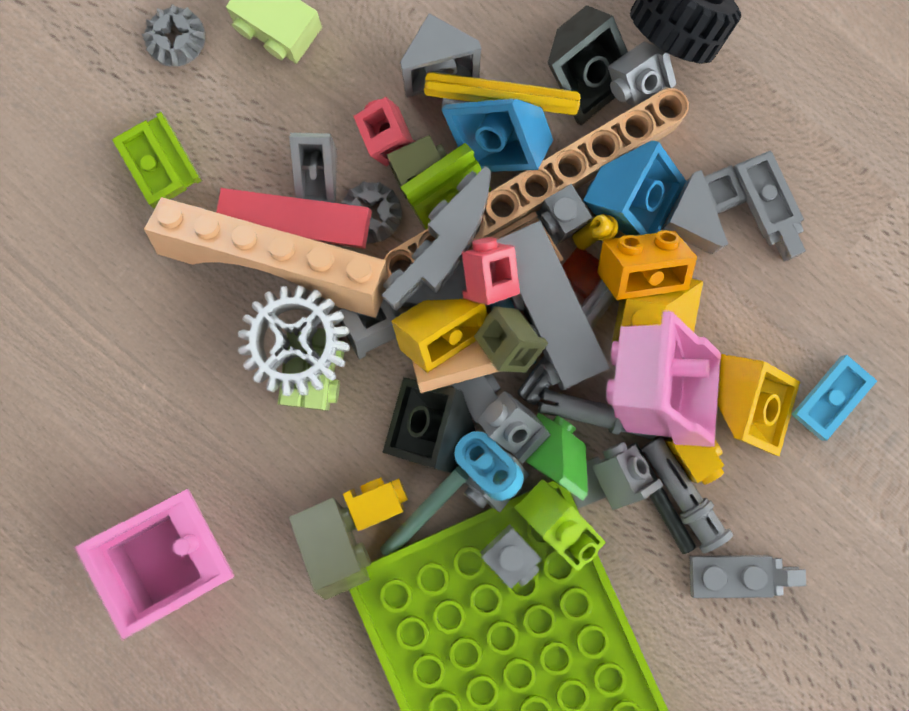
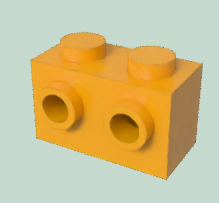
M662 230L657 233L637 236L624 235L620 238L603 240L597 273L616 300L689 290L697 256L676 231Z

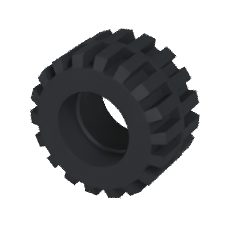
M636 0L630 9V17L633 23L650 42L672 56L700 64L710 63L714 60L742 16L734 0Z

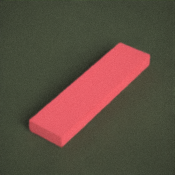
M221 188L216 213L326 244L365 249L372 210L369 207Z

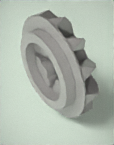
M172 4L171 8L165 10L157 8L156 15L151 20L146 19L147 27L145 33L142 34L146 50L159 63L167 66H182L193 61L202 51L205 43V30L200 19L188 7L183 9ZM175 23L176 28L182 35L176 36L172 47L171 42L164 34L170 33L171 27Z
M363 181L355 188L349 189L341 204L362 206L360 202L363 201L373 206L376 203H380L377 212L382 223L371 217L367 243H378L392 236L399 227L402 218L401 203L395 192L380 182L367 183Z

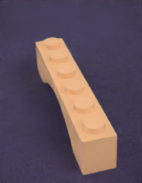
M163 197L160 198L144 228L156 253L164 257L192 265L220 262L261 270L303 286L310 291L318 290L321 293V297L324 299L330 298L335 303V306L373 318H376L384 299L382 294L386 289L383 285L388 279L386 260Z

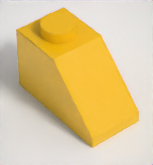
M467 299L424 300L391 320L400 350L428 373L477 341L474 335L484 323L487 311L485 304Z

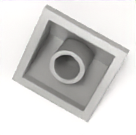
M429 13L400 61L406 97L424 93L425 77L428 72L479 78L481 61L480 42Z

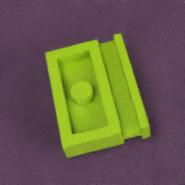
M162 112L157 113V117L148 122L145 120L112 139L145 199L152 208H156L161 197L172 199L186 191L187 187L192 184L202 182L201 177Z
M464 143L400 188L406 195L421 225L426 230L431 222L428 216L432 210L443 200L449 203L459 193L457 190L459 183L470 172L474 171L478 174L482 168L475 159L473 150Z

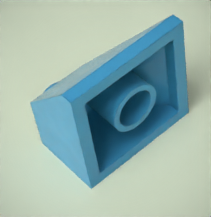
M515 98L447 104L441 109L457 146L459 147L466 143L473 150L474 157L479 162L481 168L483 169L486 166L491 172L538 170L554 140L542 107Z
M651 140L601 166L594 181L590 183L583 202L596 216L606 214L614 217L618 222V230L626 235L637 236L657 233L661 231L686 180L658 141Z

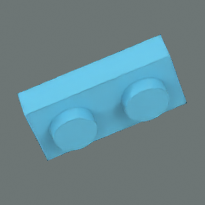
M848 355L840 356L791 415L821 441H827L875 385L877 380Z

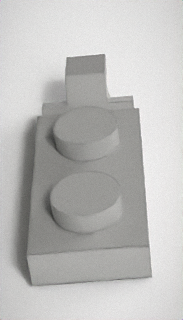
M771 150L736 164L733 169L748 199L747 204L768 245L775 244L784 262L804 253L806 250L798 235L804 231L801 224L804 218Z
M769 555L689 556L690 595L693 598H765L783 595V586H806V570L799 569V567H782V558H773Z

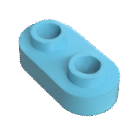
M481 431L470 432L459 440L454 452L456 462L490 498L499 501L507 500L520 490L523 483L522 470L486 433ZM484 453V455L480 456V458L476 461L477 457L480 454ZM508 477L505 482L500 484L502 479Z

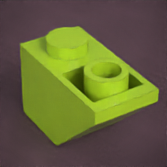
M544 479L514 508L577 571L586 563L592 561L600 548L606 543L572 505Z

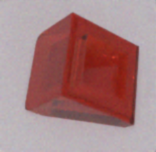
M577 247L562 265V268L572 289L586 299L601 280L597 273L599 260L588 251Z

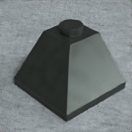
M588 5L557 29L548 60V65L560 89L578 91L580 93V107L577 114L573 115L579 125H583L616 98L611 91L610 83L612 79L607 66L628 53L613 15Z
M403 377L382 453L449 473L456 467L462 468L455 460L454 452L456 445L463 436L476 431L463 392L445 386L420 393L417 380Z

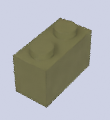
M333 497L289 517L315 593L327 600L370 580L366 567L371 565V561L363 543H356L352 531L357 528L348 506L343 508Z

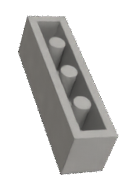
M541 221L498 239L497 243L515 246L520 294L512 296L510 299L515 309H518L520 312L524 311L530 326L537 336L545 338L548 342V345L542 351L547 362L542 364V367L552 386L558 384L560 390H564L610 369Z

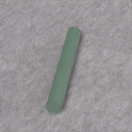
M456 467L380 547L382 554L386 556L401 549L468 480V474L462 468Z

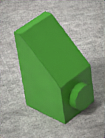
M538 413V419L551 435L525 462L581 500H584L588 494L586 444L573 435L577 428L562 417L556 415L552 421Z

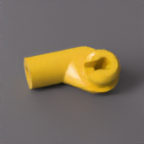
M598 215L590 223L573 234V241L579 249L585 250L598 240L613 239L618 233V222L610 215Z

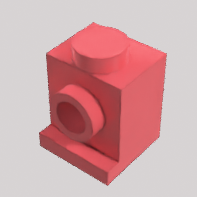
M387 97L368 103L364 110L353 116L369 155L385 166L389 165L387 154L415 142L411 137L399 107Z
M487 237L472 241L473 249L462 252L466 290L462 291L463 299L489 305L520 294L515 246L497 243V238Z

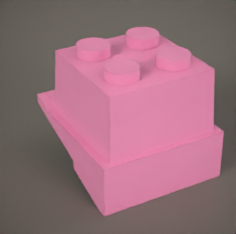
M663 311L662 325L621 326L619 341H613L611 350L612 365L616 366L615 380H609L607 385V403L612 405L615 418H619L626 432L672 437L675 445L714 447L721 363L720 351L706 337H698L672 311Z
M189 489L75 547L122 640L235 577Z

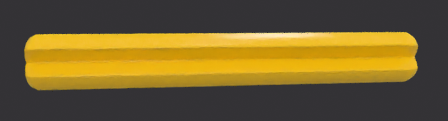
M428 72L424 84V94L430 97L468 102L515 98L542 107L544 112L567 115L577 114L581 99L578 91Z

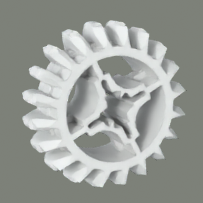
M282 286L280 288L281 299L277 300L276 296L268 291L265 293L268 305L264 307L259 302L254 301L252 307L259 312L255 318L250 315L243 316L242 320L251 325L250 331L240 330L238 337L249 340V344L242 345L238 348L239 354L253 356L246 360L243 366L246 370H254L259 367L253 377L255 382L261 383L269 377L266 388L268 391L275 392L282 382L283 395L291 396L296 384L299 394L305 396L308 395L309 390L307 382L311 381L316 390H321L324 386L319 378L320 375L324 374L332 381L337 377L329 367L332 362L339 367H344L346 362L335 355L337 351L346 352L350 350L349 344L338 341V338L345 337L350 332L347 327H335L336 324L344 319V315L341 311L328 315L335 305L330 298L324 300L319 305L321 293L318 290H313L306 300V289L303 286H297L294 297H292L287 286ZM294 309L312 312L307 319L302 317L294 324H286L277 317L283 312ZM322 322L326 332V345L320 357L312 347V337L318 331L316 327ZM268 326L276 336V343L270 351L271 356L269 359H267L264 351V336ZM283 328L290 334L294 333L297 336L300 331L301 334L298 339L308 354L292 346L290 351H288L287 348L290 345V341L281 329ZM295 357H301L312 366L308 370L297 374H283L276 370L282 363L286 364Z

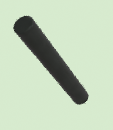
M637 442L628 446L631 447L633 445H636L641 456L645 458ZM648 463L649 472L653 481L657 480L655 473L653 472L651 466ZM663 487L651 494L650 498L681 553H689L696 548V545Z

